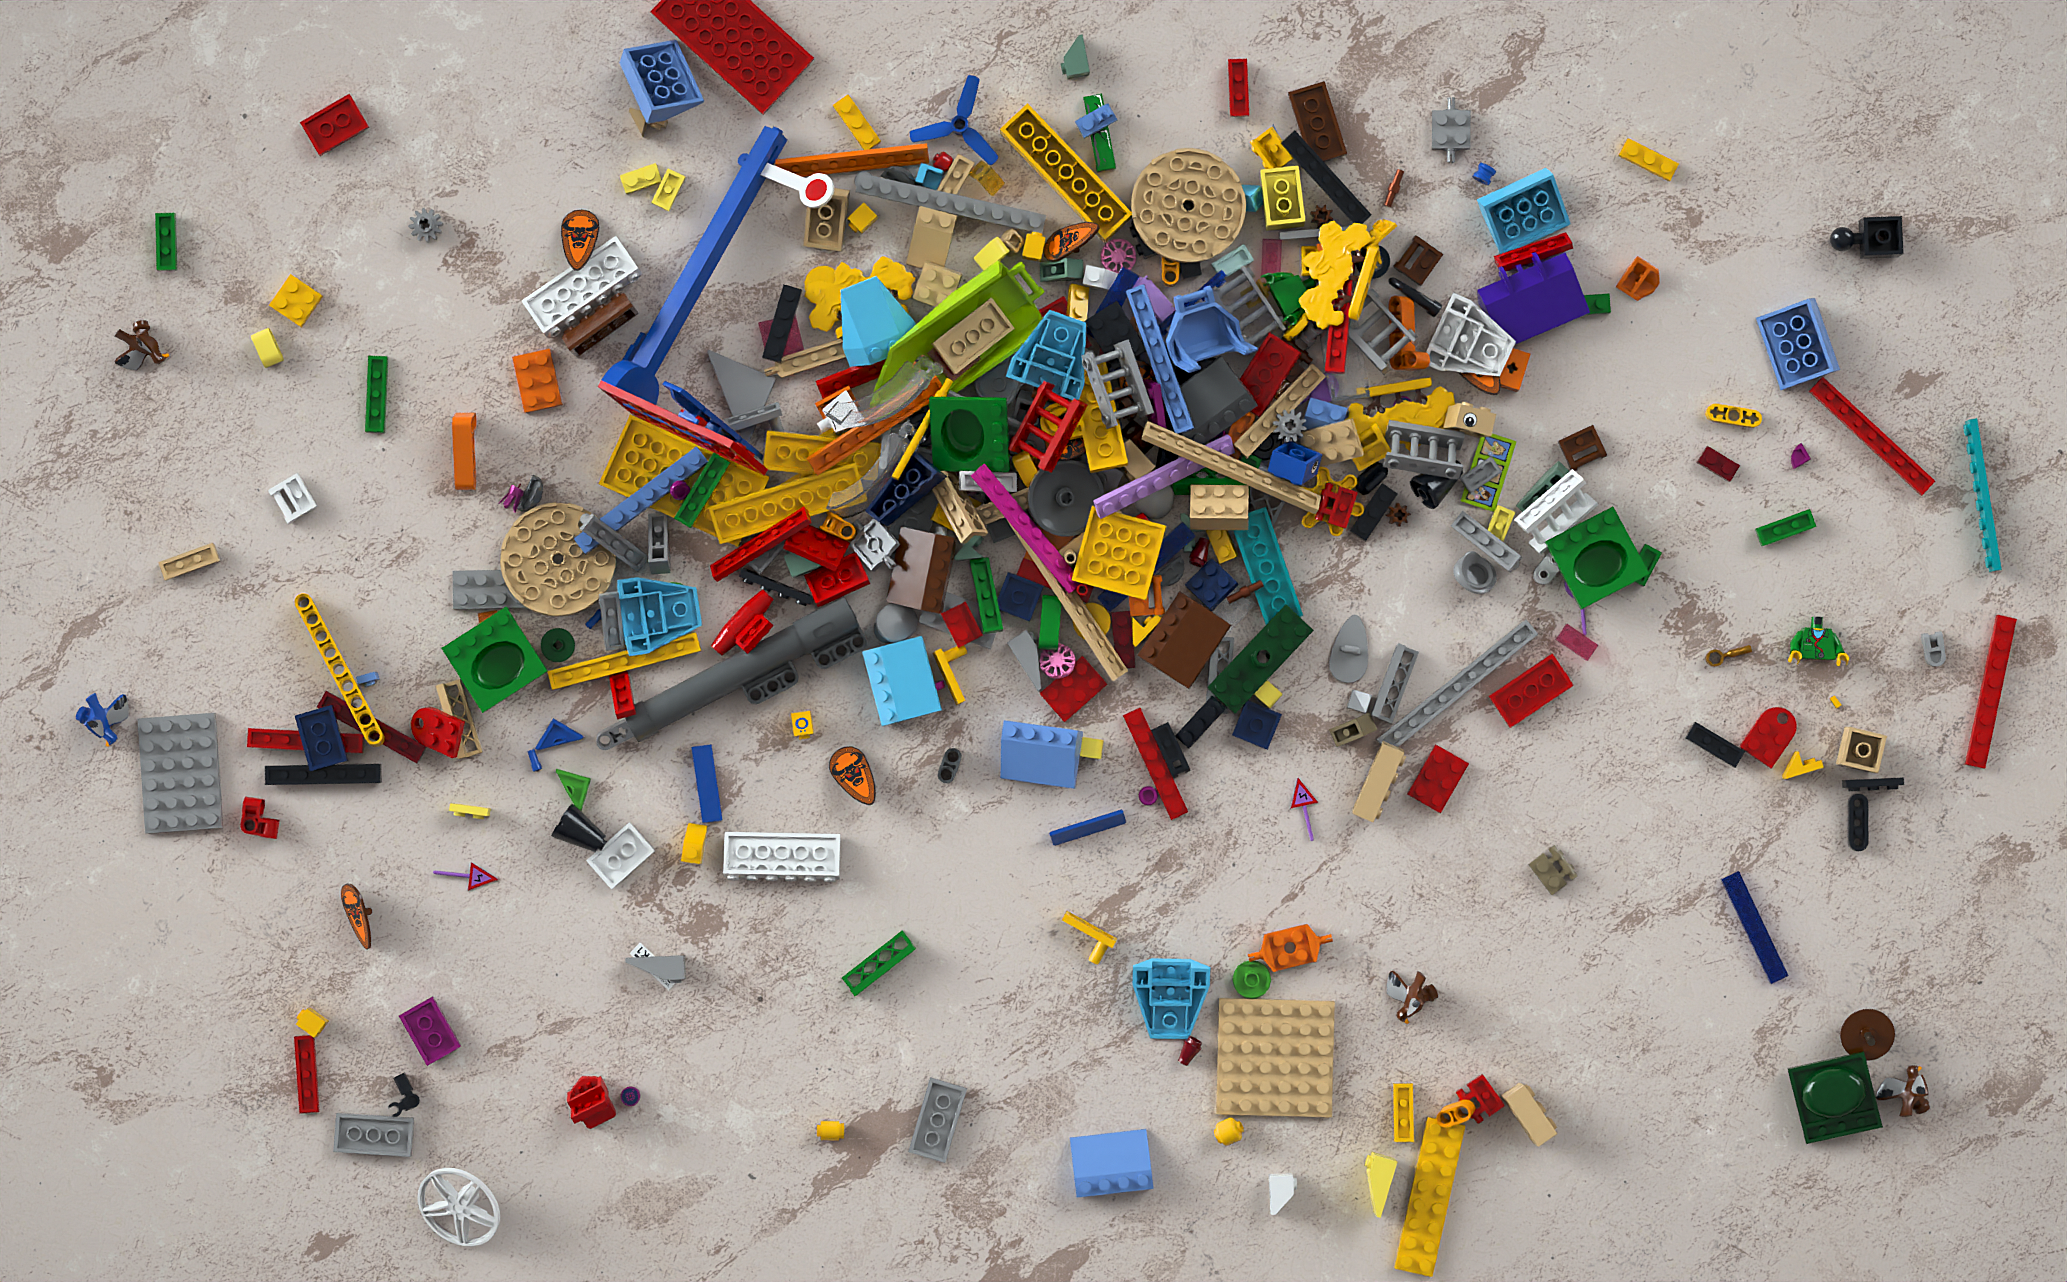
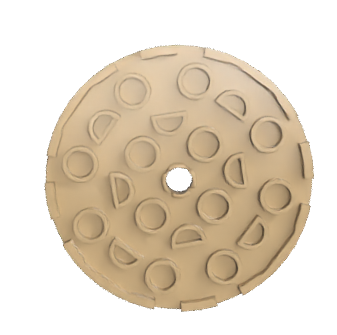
M1175 149L1156 157L1140 173L1131 197L1132 219L1141 239L1158 255L1181 263L1202 262L1222 253L1236 239L1245 219V193L1235 171L1220 157L1201 149ZM1191 201L1194 208L1187 211L1184 209L1183 203Z
M556 502L539 505L521 515L505 535L500 556L502 576L511 594L526 608L547 616L573 615L591 607L599 600V594L605 593L609 588L615 573L616 556L601 544L588 554H585L574 540L576 536L583 532L580 529L583 525L580 522V517L585 513L591 515V512L583 507L570 503ZM555 555H562L564 557L562 564H555L553 562Z

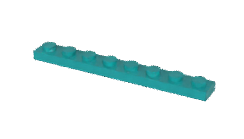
M1977 418L1965 421L1963 430L1965 436L1968 437L1966 448L1968 455L1971 456L1969 466L1970 472L1974 474L1973 490L1975 493L1977 492L1976 509L1980 511L1981 517L1979 519V528L1983 530L1982 546L1983 549H1986L1987 554L1985 565L1986 568H1989V572L2002 570L1978 420Z

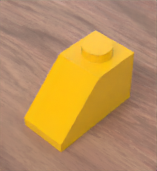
M688 823L683 843L682 862L702 864L708 826Z

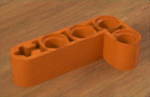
M1392 296L1389 300V311L1407 330L1412 329L1415 333L1414 301L1409 297ZM1398 328L1389 335L1390 348L1405 336ZM1411 341L1390 359V365L1394 370L1426 369L1430 364L1428 353L1415 351V346Z
M475 412L455 413L452 418L456 490H476L474 431L476 430L477 419Z

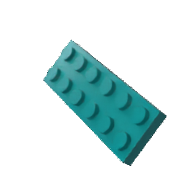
M1266 507L1249 512L1248 530H1233L1251 584L1261 580L1264 587L1254 592L1265 624L1285 604L1299 617L1303 616Z

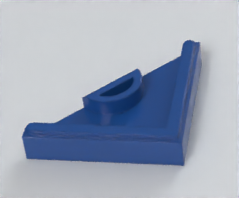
M553 718L535 749L541 750L581 740L584 736Z

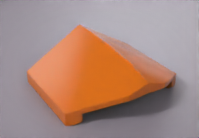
M1637 256L1627 267L1616 288L1638 301L1652 294L1660 284L1659 269Z

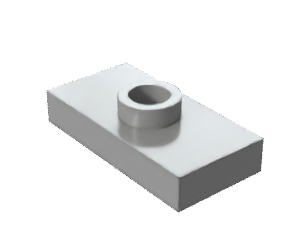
M1491 456L1459 479L1471 494L1502 471Z

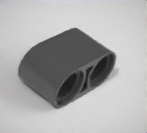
M950 748L944 754L938 770V779L943 783L952 782L956 776L962 759L961 752L958 749ZM955 751L958 753L959 757L956 762L948 760L949 752ZM944 769H949L952 772L951 779H942L941 772Z

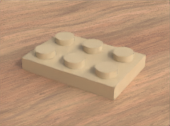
M1353 418L1301 431L1303 437L1299 438L1301 445L1322 454L1319 467L1364 455Z

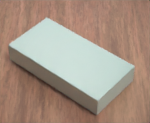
M1243 244L1211 265L1222 281L1240 270L1243 265L1246 266L1253 262L1254 259Z

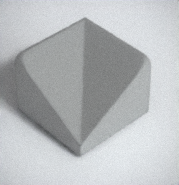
M1352 690L1347 708L1366 714L1372 695Z

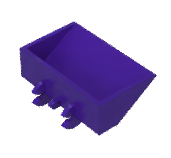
M1534 252L1532 253L1534 266L1523 270L1521 264L1516 265L1518 273L1509 277L1501 266L1498 268L1501 280L1477 290L1478 303L1482 311L1516 341L1515 345L1590 313L1576 273L1566 253L1541 262L1537 253Z

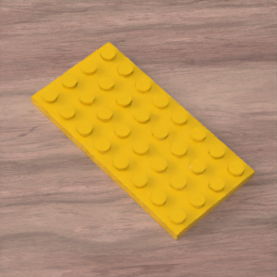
M630 414L598 484L623 496L630 497L696 446L707 461H709L713 452ZM724 458L730 462V465L692 527L717 537L708 507L765 490L770 479L769 476H763ZM705 466L685 480L690 487V491ZM669 492L650 506V508L674 518L685 499L676 500ZM742 538L729 541L728 543L739 547Z

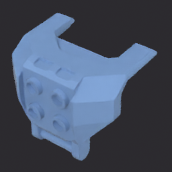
M1210 285L1204 287L1203 290L1184 296H1174L1176 311L1166 344L1170 358L1179 368L1191 373L1201 369V366L1197 363L1200 360L1225 352L1237 351L1247 355L1258 350L1257 347L1244 341L1241 335L1239 320L1215 302ZM1205 297V302L1184 307V303Z

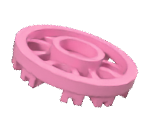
M1113 239L1107 242L1101 251L1103 267L1118 274L1129 272L1136 262L1135 248L1124 239ZM1115 242H1121V247L1116 248ZM1111 244L1115 250L1112 251L1109 245ZM1127 244L1126 249L1122 250L1123 246ZM1131 249L1133 254L1127 255L1126 251ZM1105 250L1110 251L1111 255H1104ZM1126 257L1132 258L1133 262L1126 260ZM1111 258V261L1105 263V259ZM1124 262L1130 265L1126 270L1122 265ZM1110 263H1114V264H1115V267H1114L1113 270H1111V269L1108 267V266L1110 265ZM1117 265H1121V271H1117Z
M1058 643V651L1055 653L1053 650H1043L1039 662L1041 670L1046 676L1060 679L1073 671L1076 659L1073 651L1068 646ZM1068 652L1071 654L1069 657H1064ZM1044 657L1049 658L1048 661H1043ZM1064 666L1069 667L1066 672L1062 669ZM1051 668H1054L1053 674L1048 672ZM1058 669H1060V671H1061V674H1059V675H1058V673H1057V670H1058Z

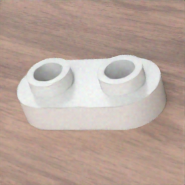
M1550 552L1533 572L1535 582L1541 585L1549 583L1559 571L1556 563L1552 561L1553 557ZM1541 571L1547 573L1546 578L1540 576Z

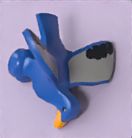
M96 693L86 698L89 707L82 706L76 713V720L84 724L97 737L106 739V746L109 747L118 739L117 735L110 729V726L121 723L128 718V700L126 695L122 694L108 708H103L99 704Z

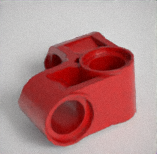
M245 796L242 806L241 830L246 834L277 839L280 820L262 818L265 809V799ZM249 820L255 823V828L252 831H249L246 827Z

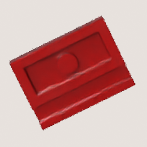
M966 601L941 613L958 648L983 636Z

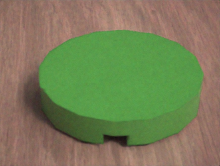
M1244 961L1235 969L1232 980L1234 988L1240 995L1245 998L1254 999L1261 997L1269 989L1271 976L1266 966L1259 961Z

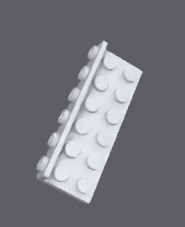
M615 236L593 251L591 258L581 270L574 271L571 267L523 299L522 302L547 338L555 337L560 333V330L566 326L573 325L576 319L582 315L589 314L592 308L605 303L608 297L621 292L624 286L637 281L642 273Z
M725 832L723 874L724 877H728V880L747 878L749 881H757L758 878H766L767 881H777L778 878H785V881L791 882L797 881V879H805L807 882H815L816 879H824V882H835V879H840V834Z

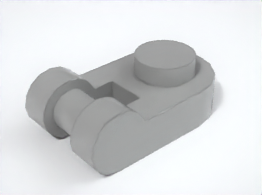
M1935 632V634L1931 635L1928 633L1921 634L1927 664L1932 667L1941 666L1946 660L1942 632ZM1930 642H1936L1937 647L1931 648Z

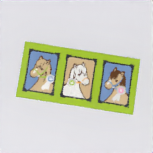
M1493 433L1491 437L1480 438L1470 470L1492 456L1502 472L1471 494L1465 487L1461 502L1492 512L1495 511L1517 441Z

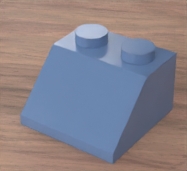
M1310 398L1304 415L1306 422L1302 426L1309 430L1343 421L1347 408Z

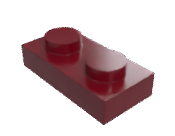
M1709 446L1705 447L1696 462L1728 482H1731L1740 467L1739 464Z

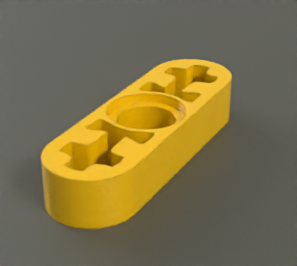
M1712 404L1705 411L1707 419L1713 422L1754 428L1760 425L1762 421L1760 412L1752 409ZM1714 407L1717 408V412H1724V409H1726L1724 414L1725 420L1722 419L1723 415H1716L1714 418L1710 411ZM1735 410L1738 412L1739 418L1737 421L1729 419L1730 411ZM1743 412H1745L1744 416L1750 417L1752 416V414H1754V417L1757 418V421L1751 424V420L1744 419V423H1741V420L1743 419Z

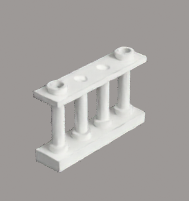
M1573 469L1514 519L1525 532L1532 533L1534 538L1528 543L1540 555L1548 549L1544 543L1545 541L1572 528L1598 506V503L1587 493L1583 495L1580 488L1586 482ZM1574 494L1577 501L1569 507L1566 501ZM1560 507L1563 513L1554 520L1551 513ZM1543 520H1546L1548 526L1540 532L1537 526Z

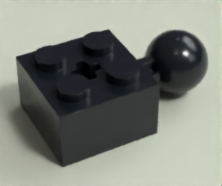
M1902 216L1863 217L1858 221L1859 233H1853L1846 227H1839L1830 235L1831 246L1837 251H1847L1853 244H1860V259L1897 258L1904 254ZM1880 234L1881 237H1884V240L1880 241L1878 235Z

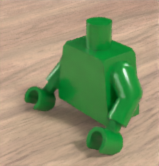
M1288 272L1266 273L1260 277H1264L1267 280V283L1263 284V286H1268L1284 317L1282 321H1289L1290 326L1288 328H1291L1305 313V310L1299 303V298L1307 290L1317 287L1316 283L1311 277L1302 282L1299 275L1294 276V274Z

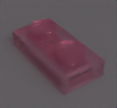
M1565 624L1555 639L1586 661L1589 660L1598 647V644L1568 624Z

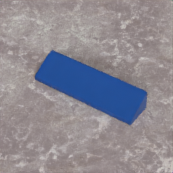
M712 744L691 747L702 823L721 821L723 819Z
M1121 809L1051 831L1049 834L1053 845L1056 846L1126 823V819Z

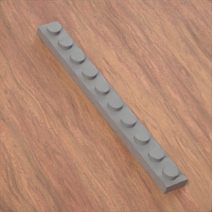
M859 173L855 191L861 194L919 207L923 206L1029 232L1043 233L1046 219L1044 214Z
M1524 620L1376 740L1380 745L1382 741L1399 747L1536 637L1538 633L1527 620Z

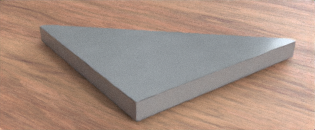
M708 350L707 353L733 416L766 405L776 378L772 376L766 377L765 373ZM757 424L740 429L741 438L749 443Z

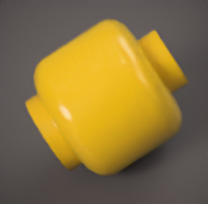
M1234 1118L1218 1122L1216 1129H1214L1217 1141L1225 1146L1240 1141L1242 1139V1132H1244L1242 1123L1240 1121L1237 1122Z

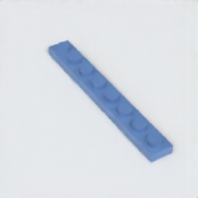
M1143 284L1129 289L1126 293L1157 383L1161 386L1162 397L1174 432L1182 434L1195 428L1146 287Z
M696 446L600 518V520L617 532L668 494L674 482L678 480L685 481L708 463L707 459ZM584 532L574 538L585 554H588L600 545Z

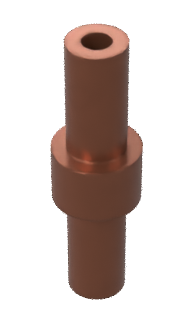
M1397 169L1393 182L1388 187L1389 192L1384 205L1390 208L1401 187L1400 182L1404 171Z
M1259 580L1249 586L1245 585L1239 588V591L1226 598L1229 604L1243 597L1245 599L1251 596L1250 593L1264 587V585Z

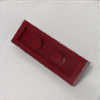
M1130 611L1111 612L1114 650L1127 669L1136 668Z

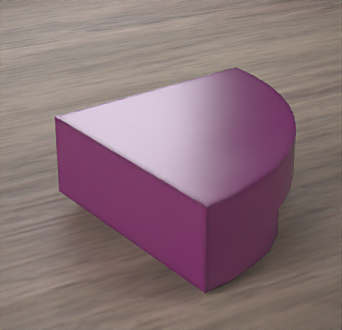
M1802 443L1798 444L1792 452L1791 464L1793 469L1811 460Z

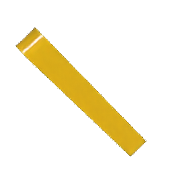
M305 593L297 595L294 602L365 739L372 747L381 746L384 742V734L313 600ZM302 600H309L307 607L302 608L299 606ZM311 616L318 617V621L315 624L308 623ZM326 633L327 637L323 641H318V634ZM334 649L336 651L335 655L331 658L326 657V652ZM343 666L344 672L342 674H335L336 667ZM346 683L353 684V688L350 691H345L343 687ZM356 699L362 700V705L359 708L352 707V703ZM364 716L371 717V721L367 725L361 724V719ZM379 733V740L375 742L370 741L371 734Z

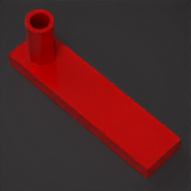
M1023 557L1016 575L1052 589L1035 562ZM1081 583L1075 591L1083 602L1088 603L1094 586Z

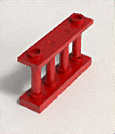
M1043 381L1038 387L1037 395L1017 433L1011 438L1008 449L1020 453L1021 449L1040 460L1039 468L1052 473L1088 404L1075 398L1072 402L1066 400L1052 391L1055 387L1054 384ZM1048 398L1067 409L1063 419L1043 408ZM1039 415L1058 426L1054 436L1034 426ZM1030 432L1049 443L1045 453L1025 443Z

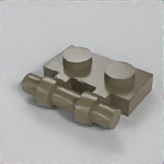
M1555 845L1548 849L1552 854L1550 858H1547L1542 853L1528 864L1551 895L1567 884L1563 879L1565 875H1568L1571 880L1578 876L1574 871L1573 865L1566 861L1563 857V852L1558 850ZM1555 861L1563 868L1560 872L1553 865Z

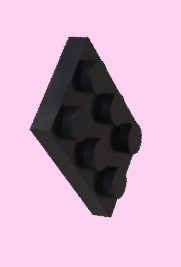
M1118 301L1085 320L1104 354L1115 351V344L1128 339L1135 358L1146 352L1145 345ZM1118 358L1109 360L1113 370L1121 367Z

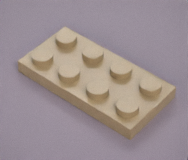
M990 298L934 341L932 345L955 375L1015 328L995 301Z

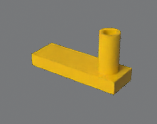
M956 646L945 652L942 651V648L934 651L932 654L955 704L963 703L966 700L948 662L966 655L967 650L965 646L960 648Z
M1065 912L1062 921L1098 940L1089 957V961L1098 965L1107 948H1113L1117 938L1071 912Z

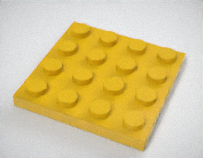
M1092 506L1072 580L1147 600L1167 526L1117 512L1100 519L1095 506Z

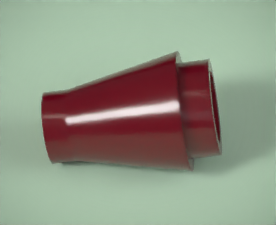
M1199 538L1198 543L1189 555L1190 564L1203 567L1207 563L1210 544L1208 539Z
M1192 1036L1185 1039L1178 1061L1188 1066L1202 1049V1042Z

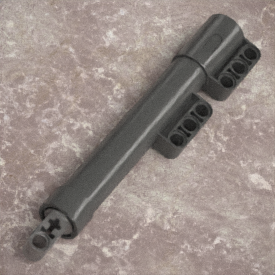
M843 596L793 622V625L758 642L756 647L748 654L743 650L644 702L642 700L634 704L636 715L625 717L621 721L601 730L597 734V746L602 750H608L632 737L641 742L659 733L660 729L739 688H742L750 703L759 704L797 684L799 677L792 663L793 660L809 653L818 667L826 669L862 651L867 645L866 637L851 606ZM861 637L863 642L860 645H854L853 639ZM838 646L846 648L843 654L835 652ZM823 654L829 657L826 663L818 661L819 657ZM792 672L795 677L793 680L788 681L784 678L785 674ZM770 681H775L778 686L772 690L767 687V684ZM753 690H758L761 695L758 698H752L750 693ZM622 727L623 730L626 729L624 735L622 733H618L619 728ZM602 736H608L610 738V742L608 744H603L600 742V738Z

